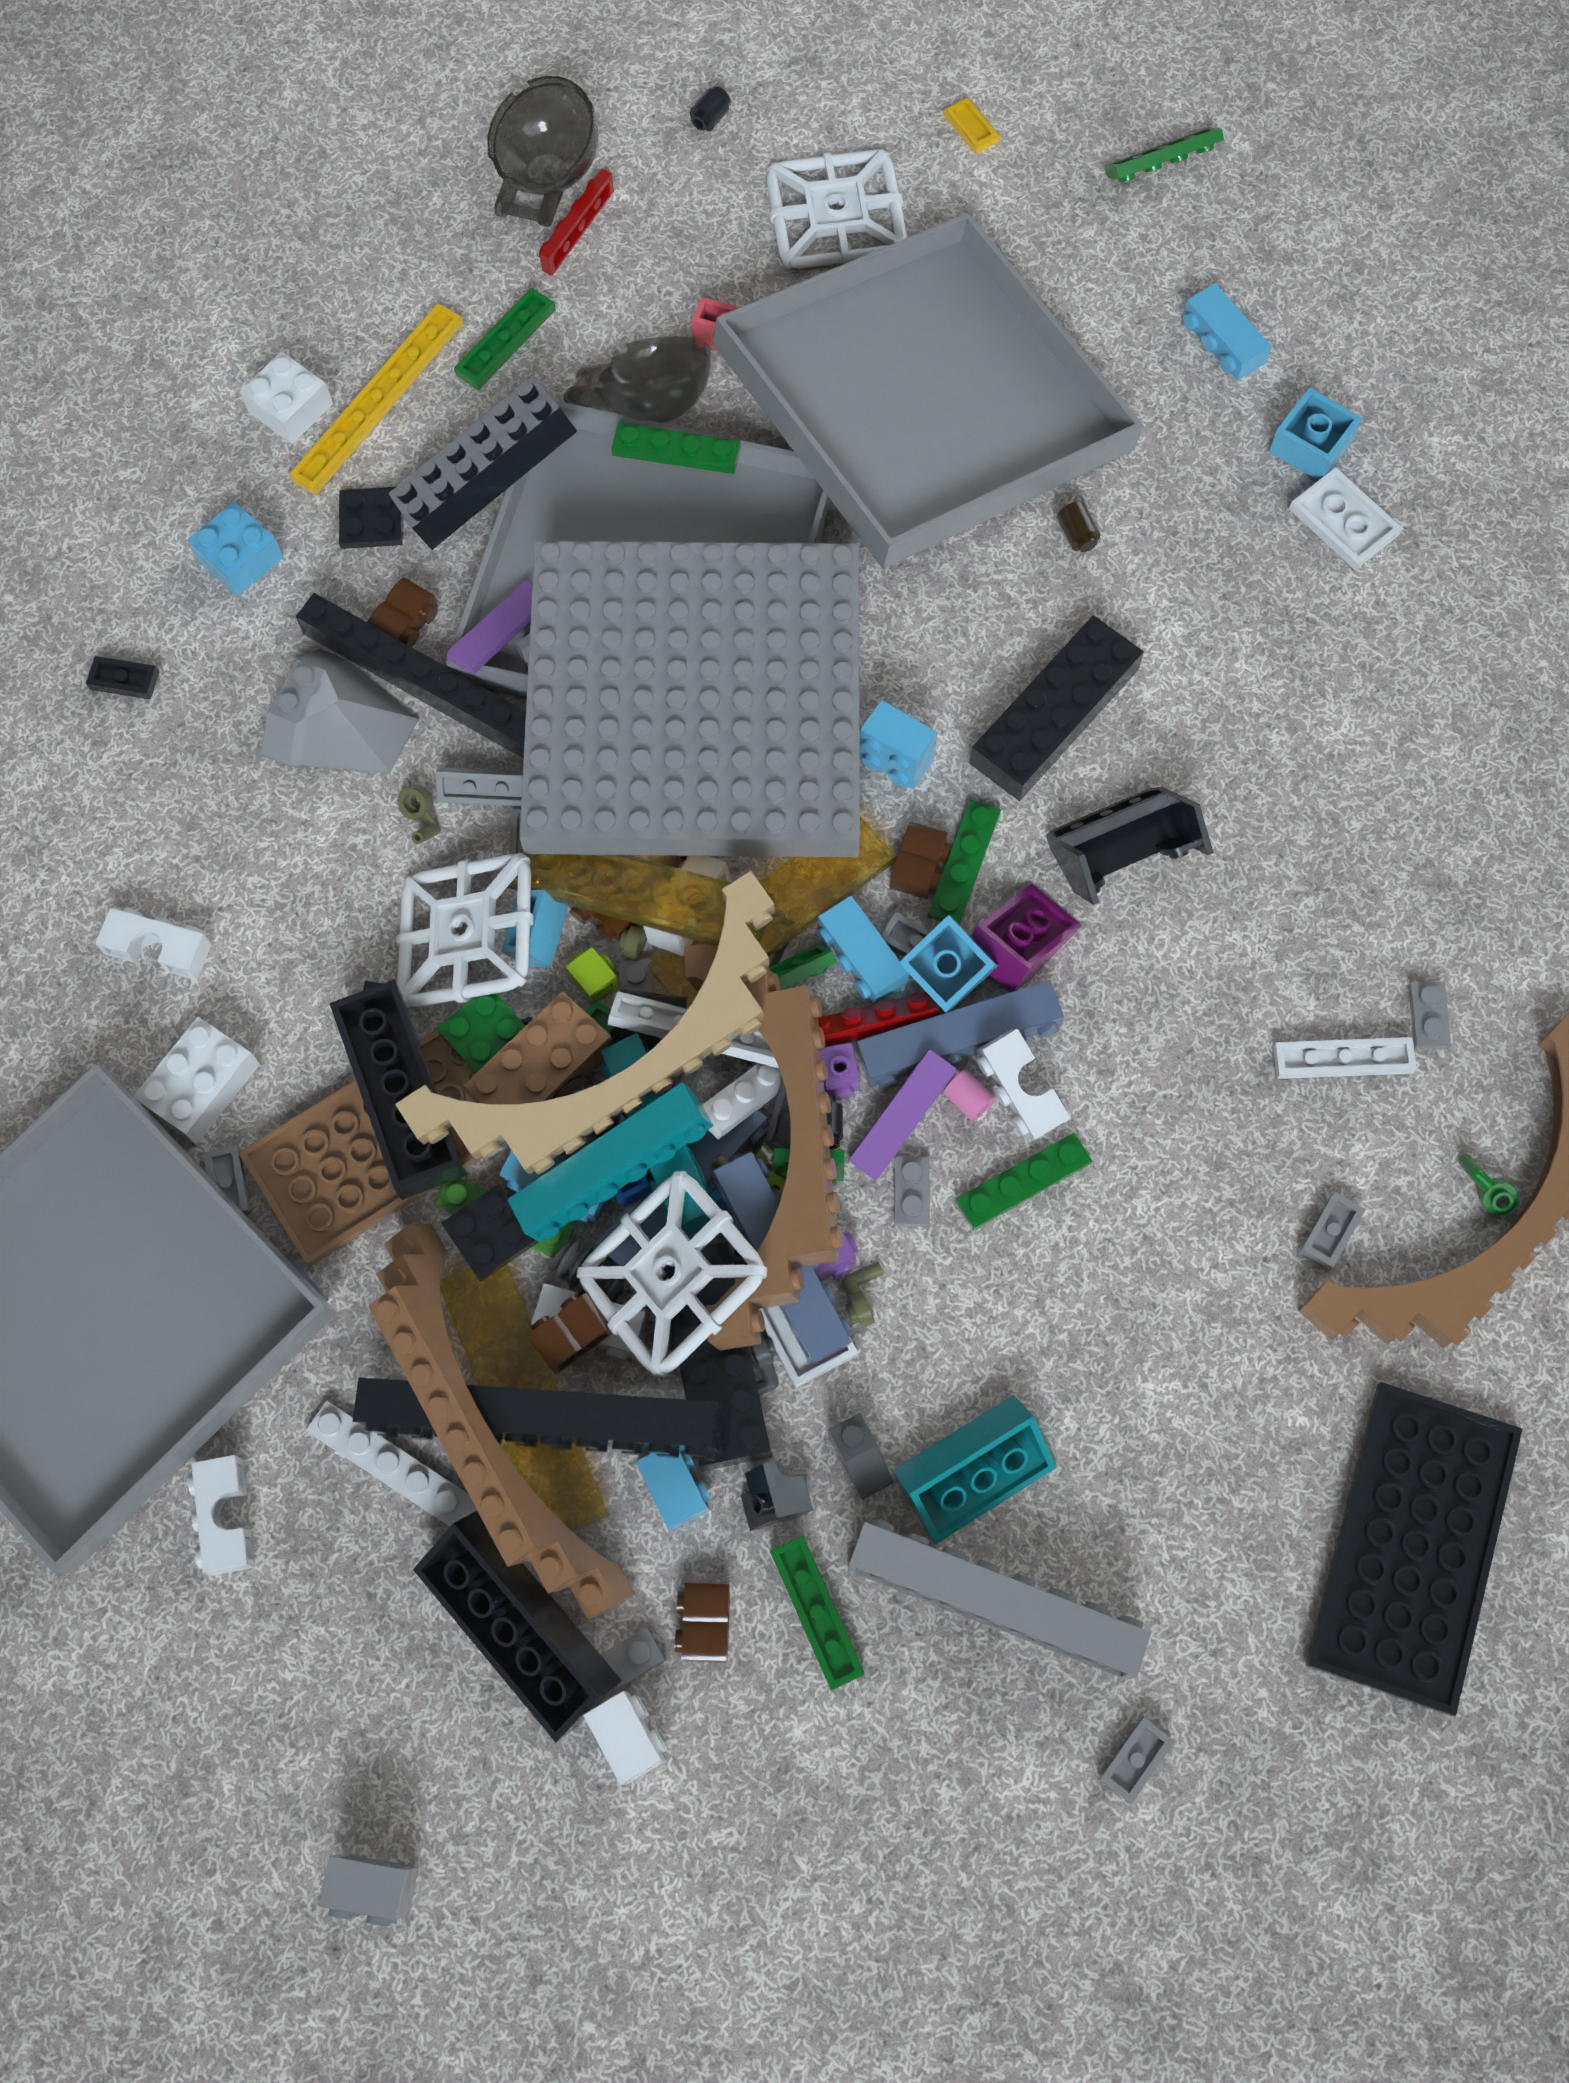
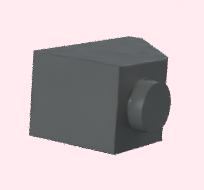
M861 1413L828 1429V1437L861 1500L894 1483L878 1445Z

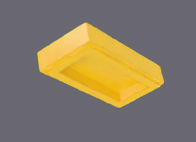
M968 97L944 109V117L975 154L1000 142V135Z

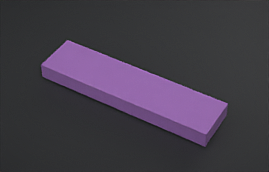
M527 580L524 581L447 651V659L472 675L477 672L531 622L533 584Z
M928 1049L849 1157L848 1161L877 1181L957 1069L935 1052Z

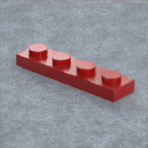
M601 168L596 177L589 180L586 190L579 199L573 202L570 212L565 219L558 222L548 242L545 241L542 244L539 258L543 272L551 276L554 275L614 193L611 172Z
M914 992L905 997L881 1000L876 1004L860 1008H848L843 1012L818 1017L819 1028L821 1027L823 1030L825 1047L888 1032L938 1016L939 1008L927 992Z

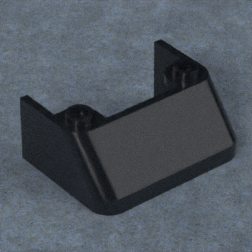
M1154 787L1139 792L1055 828L1046 835L1050 850L1073 892L1093 905L1099 903L1097 893L1100 892V888L1105 884L1104 876L1156 853L1169 856L1171 859L1181 858L1187 855L1189 850L1193 848L1207 856L1213 853L1200 804L1164 787Z

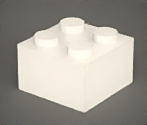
M282 351L240 391L247 411L291 444L333 405L327 384Z
M622 1691L583 1715L620 1785H628L666 1761L662 1753L668 1750L658 1730L653 1729L650 1731L644 1719L649 1716V1713L641 1698L636 1696V1694L631 1697L630 1693Z

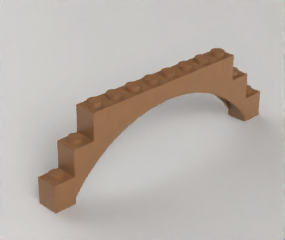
M720 940L684 947L686 978L696 991H700L708 976ZM766 967V974L752 983L747 980L744 984L763 1010L764 1019L760 1021L762 1025L758 1030L766 1040L778 1064L786 1089L791 1121L790 1157L787 1178L779 1207L769 1231L757 1251L764 1266L767 1267V1278L762 1279L756 1291L721 1324L722 1329L716 1335L712 1333L708 1337V1342L718 1350L761 1344L760 1332H763L765 1329L763 1313L759 1309L800 1302L799 1290L804 1288V1278L801 1269L798 1267L839 1261L838 1248L843 1247L842 1232L840 1227L836 1226L835 1214L840 1212V1203L837 1193L833 1192L832 1180L837 1178V1169L834 1159L830 1158L829 1146L834 1145V1136L831 1126L827 1125L826 1113L831 1112V1103L828 1093L824 1092V1081L828 1080V1070L825 1060L821 1058V1049L825 1048L824 1033L818 1024V1017H821L823 1013L821 1001L818 996L813 995L807 985L780 990L777 974L772 973L768 967ZM747 1277L738 1278L736 1283L716 1304L706 1306L708 1312L711 1314Z
M1569 1012L1538 1045L1545 1051L1551 1075L1554 1103L1553 1129L1548 1156L1540 1180L1527 1205L1515 1222L1491 1247L1474 1259L1448 1272L1421 1281L1396 1286L1361 1288L1335 1286L1330 1280H1327L1299 1312L1331 1341L1339 1334L1345 1338L1359 1323L1354 1318L1357 1317L1386 1344H1389L1395 1338L1402 1341L1415 1327L1410 1322L1412 1321L1442 1348L1452 1342L1459 1345L1471 1332V1329L1467 1326L1474 1317L1480 1320L1494 1305L1489 1301L1496 1292L1502 1295L1514 1283L1516 1279L1511 1274L1518 1266L1524 1270L1538 1254L1533 1249L1540 1241L1543 1244H1547L1559 1231V1228L1555 1226L1561 1217L1566 1220L1569 1219Z
M432 1224L407 1225L384 1243L393 1262L376 1275L386 1293L368 1306L507 1567L531 1561L548 1594L570 1587L587 1620L607 1614L636 1595L618 1562L612 1563L592 1549L546 1506L517 1471L495 1439L463 1379L446 1331L440 1296V1268L442 1258L448 1252Z

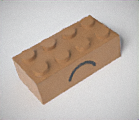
M562 991L463 1087L473 1102L482 1104H524L567 1096L571 1090L604 1060L601 1050L613 1045L612 1037Z

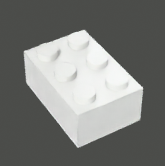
M197 1017L135 1093L134 1097L148 1112L197 1145L259 1067L260 1063L250 1051L200 1017Z

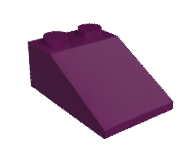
M1031 883L978 924L971 937L998 965L989 975L1009 992H1014L1026 984L1082 925Z

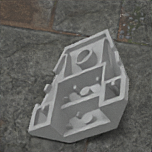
M317 649L296 660L269 708L260 754L289 767L312 766L319 767L320 769L341 768L349 769L350 771L391 773L418 722V718L347 659Z

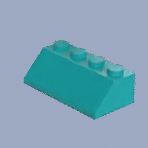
M1012 1395L892 1470L909 1504L936 1545L1057 1467L1034 1416Z

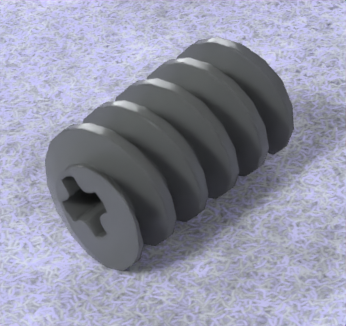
M579 1237L574 1242L567 1243L555 1255L548 1269H557V1276L560 1279L568 1277L567 1283L570 1287L574 1288L579 1285L578 1293L582 1296L586 1292L580 1283V1279L577 1278V1269L582 1267L583 1262L593 1252L594 1248L589 1246L584 1251H581L580 1247L583 1239ZM624 1279L595 1280L613 1303L617 1301L624 1291Z

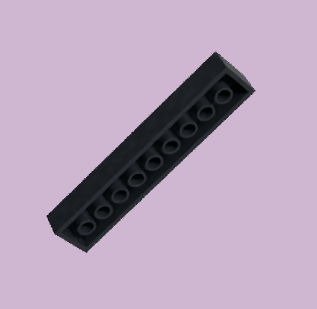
M358 1377L352 1422L365 1425V1432L377 1433V1436L399 1438V1434L408 1435L411 1438L420 1440H433V1435L438 1437L408 1381ZM467 1385L479 1412L499 1445H502V1440L505 1439L504 1442L515 1443V1446L537 1448V1442L539 1441L541 1445H547L552 1449L572 1450V1445L576 1444V1447L586 1448L585 1451L607 1453L608 1447H612V1450L621 1451L622 1454L643 1455V1449H648V1452L656 1453L659 1457L679 1458V1452H685V1455L693 1456V1459L715 1461V1454L726 1455L730 1410L715 1401Z

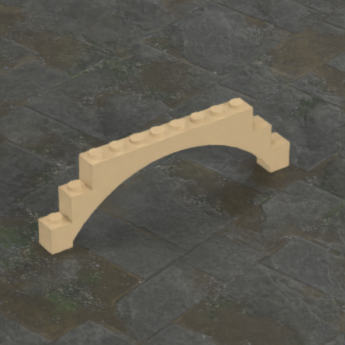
M750 870L722 889L723 899L726 902L724 926L718 950L708 976L695 1000L676 1026L652 1050L627 1069L597 1085L571 1095L541 1102L482 1104L461 1101L435 1094L424 1085L395 1104L417 1139L423 1144L427 1142L434 1144L449 1134L447 1129L453 1126L470 1154L476 1159L481 1156L483 1159L493 1156L501 1150L500 1144L506 1141L529 1175L534 1171L536 1174H540L553 1166L555 1163L553 1159L564 1151L566 1154H570L583 1146L585 1143L583 1139L594 1131L598 1135L609 1129L614 1124L612 1119L625 1112L626 1115H629L639 1109L644 1104L642 1099L654 1092L656 1095H659L669 1089L674 1084L672 1079L684 1072L685 1075H689L703 1065L701 1060L711 1053L717 1056L732 1046L731 1040L741 1033L744 1036H748L762 1025L760 1021L764 1019V1014L744 982L748 980L752 983L765 975L767 972L766 967L769 966V957L750 929L754 927L755 930H758L767 925L773 919L771 915L775 913V906L752 871Z

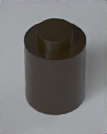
M1076 501L1070 503L1058 512L1056 518L1072 550L1088 552L1097 545L1101 534L1084 502Z

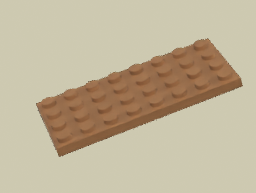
M437 1029L420 1039L419 1042L438 1094L456 1100L473 1102L463 1087L475 1075L473 1070L438 1033ZM356 1080L238 1152L308 1267H311L432 1190H427L403 1200L398 1196L392 1185ZM453 1126L450 1127L465 1168L483 1158L482 1156L478 1159L474 1158Z

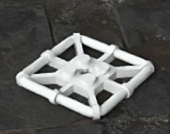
M884 149L832 155L831 152L823 153V156L787 160L779 163L773 162L767 168V187L771 204L769 216L771 223L774 224L778 252L784 267L791 270V268L804 269L835 264L843 265L907 238L902 206L904 205L903 197L898 191L894 165L889 157V152ZM867 163L857 176L836 179L834 167ZM825 168L827 180L808 182L793 172ZM879 168H882L887 193L865 196L863 186ZM779 181L803 194L806 204L783 206ZM833 204H838L842 209L833 210ZM888 208L891 211L895 234L869 219L868 210ZM808 218L810 228L790 249L785 222L787 220ZM866 232L886 244V246L849 250L846 234ZM837 235L840 251L801 256L816 238Z
M506 854L476 861L464 859L460 860L456 865L426 870L414 874L412 877L409 875L403 881L405 885L401 898L400 934L396 936V946L399 947L397 985L402 992L407 1007H421L449 1001L464 1003L468 1002L472 997L507 992L518 986L522 987L527 982L525 977L529 967L530 926L533 925L534 915L530 913L531 861L525 854ZM503 869L485 891L471 894V878L475 874ZM518 875L517 912L496 916V900ZM457 878V896L436 900L421 885ZM415 893L431 907L430 928L413 931ZM466 922V925H468L466 931L462 935L458 934L457 930L462 929L463 923ZM516 926L515 969L494 952L495 930ZM429 942L428 959L411 978L412 948L416 944ZM488 958L508 976L502 979L467 984L468 962ZM454 964L453 987L419 993L440 967Z
M675 1171L630 1215L626 1213L620 1219L621 1224L586 1258L582 1267L577 1269V1278L580 1279L584 1291L608 1320V1328L613 1334H618L642 1366L652 1373L654 1377H666L668 1373L676 1369L712 1333L716 1335L722 1329L721 1324L756 1291L762 1279L767 1278V1267L764 1266L762 1259L755 1249L733 1225L731 1215L727 1211H722L700 1184L689 1176L686 1171ZM686 1191L710 1218V1221L691 1240L681 1229ZM670 1195L667 1224L650 1240L641 1229L640 1224ZM718 1233H722L748 1265H711L700 1251ZM630 1234L642 1248L625 1266H599ZM667 1265L675 1266L673 1277L671 1279L667 1278L664 1281L663 1278L666 1275L664 1268ZM747 1277L711 1314L696 1297L713 1278ZM627 1279L637 1293L618 1311L595 1280ZM646 1304L656 1316L652 1353L630 1326V1320ZM687 1304L702 1323L667 1356L671 1319Z

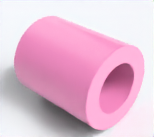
M967 1069L961 1072L957 1070L943 1091V1094L972 1122L985 1113L996 1100V1097Z

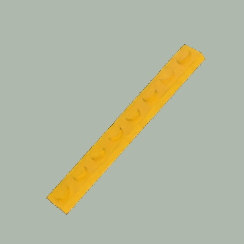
M437 303L290 472L291 481L316 496L463 325L462 317Z

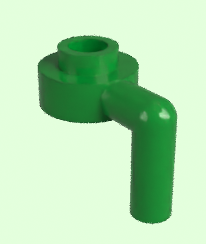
M1464 1154L1459 1158L1460 1166L1480 1187L1479 1201L1490 1214L1497 1216L1505 1215L1515 1208L1518 1202V1193L1510 1182L1503 1178L1491 1179L1468 1154ZM1500 1196H1506L1502 1202L1496 1204Z

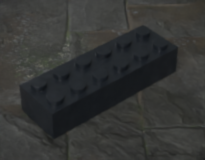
M533 374L526 381L520 383L504 399L497 402L481 418L473 422L453 441L447 443L436 455L424 462L420 468L400 482L388 494L411 528L433 550L578 431Z
M1092 615L972 746L969 764L1020 802L1139 670L1144 651Z
M395 979L329 1003L392 1185L401 1200L467 1176L451 1128L447 1129L449 1134L442 1140L434 1144L430 1142L423 1144L417 1139L395 1105L424 1085L431 1089L433 1093L438 1094L405 1000Z
M727 1242L705 1246L700 1251L711 1265H732ZM667 1265L664 1268L666 1272L663 1278L664 1281L667 1278L671 1279L673 1277L675 1266ZM713 1278L696 1297L705 1308L708 1305H714L735 1284V1278ZM687 1304L671 1319L675 1348L702 1323ZM707 1338L679 1365L686 1400L715 1401L730 1410L726 1455L715 1454V1461L698 1460L701 1472L772 1457L749 1346L718 1350L708 1342Z
M478 1511L454 1522L413 1568V1571L555 1743L577 1728L585 1720L583 1715L599 1706L622 1682L620 1677L550 1594L547 1593L524 1563L507 1567Z

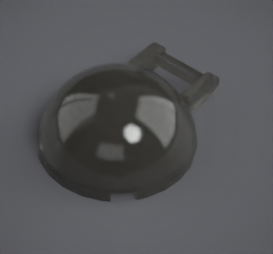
M543 76L527 81L530 87L524 89L516 96L512 92L507 95L492 118L487 136L488 157L493 161L498 175L503 179L494 206L495 214L498 217L506 218L510 215L537 221L540 226L550 227L563 192L582 179L596 156L599 144V130L594 107L580 86L572 80L561 76ZM517 191L532 195H543L540 208L536 209L513 204Z
M662 336L626 343L627 352L614 356L609 364L584 365L580 367L576 374V382L565 391L563 396L565 403L584 407L609 406L617 414L631 419L659 423L667 422L685 414L700 399L707 386L711 370V349L706 342L703 343V348L697 347L695 345V338L684 336Z

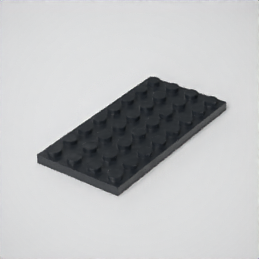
M1383 1382L1377 1384L1305 1666L1451 1717L1456 1716L1523 1428Z

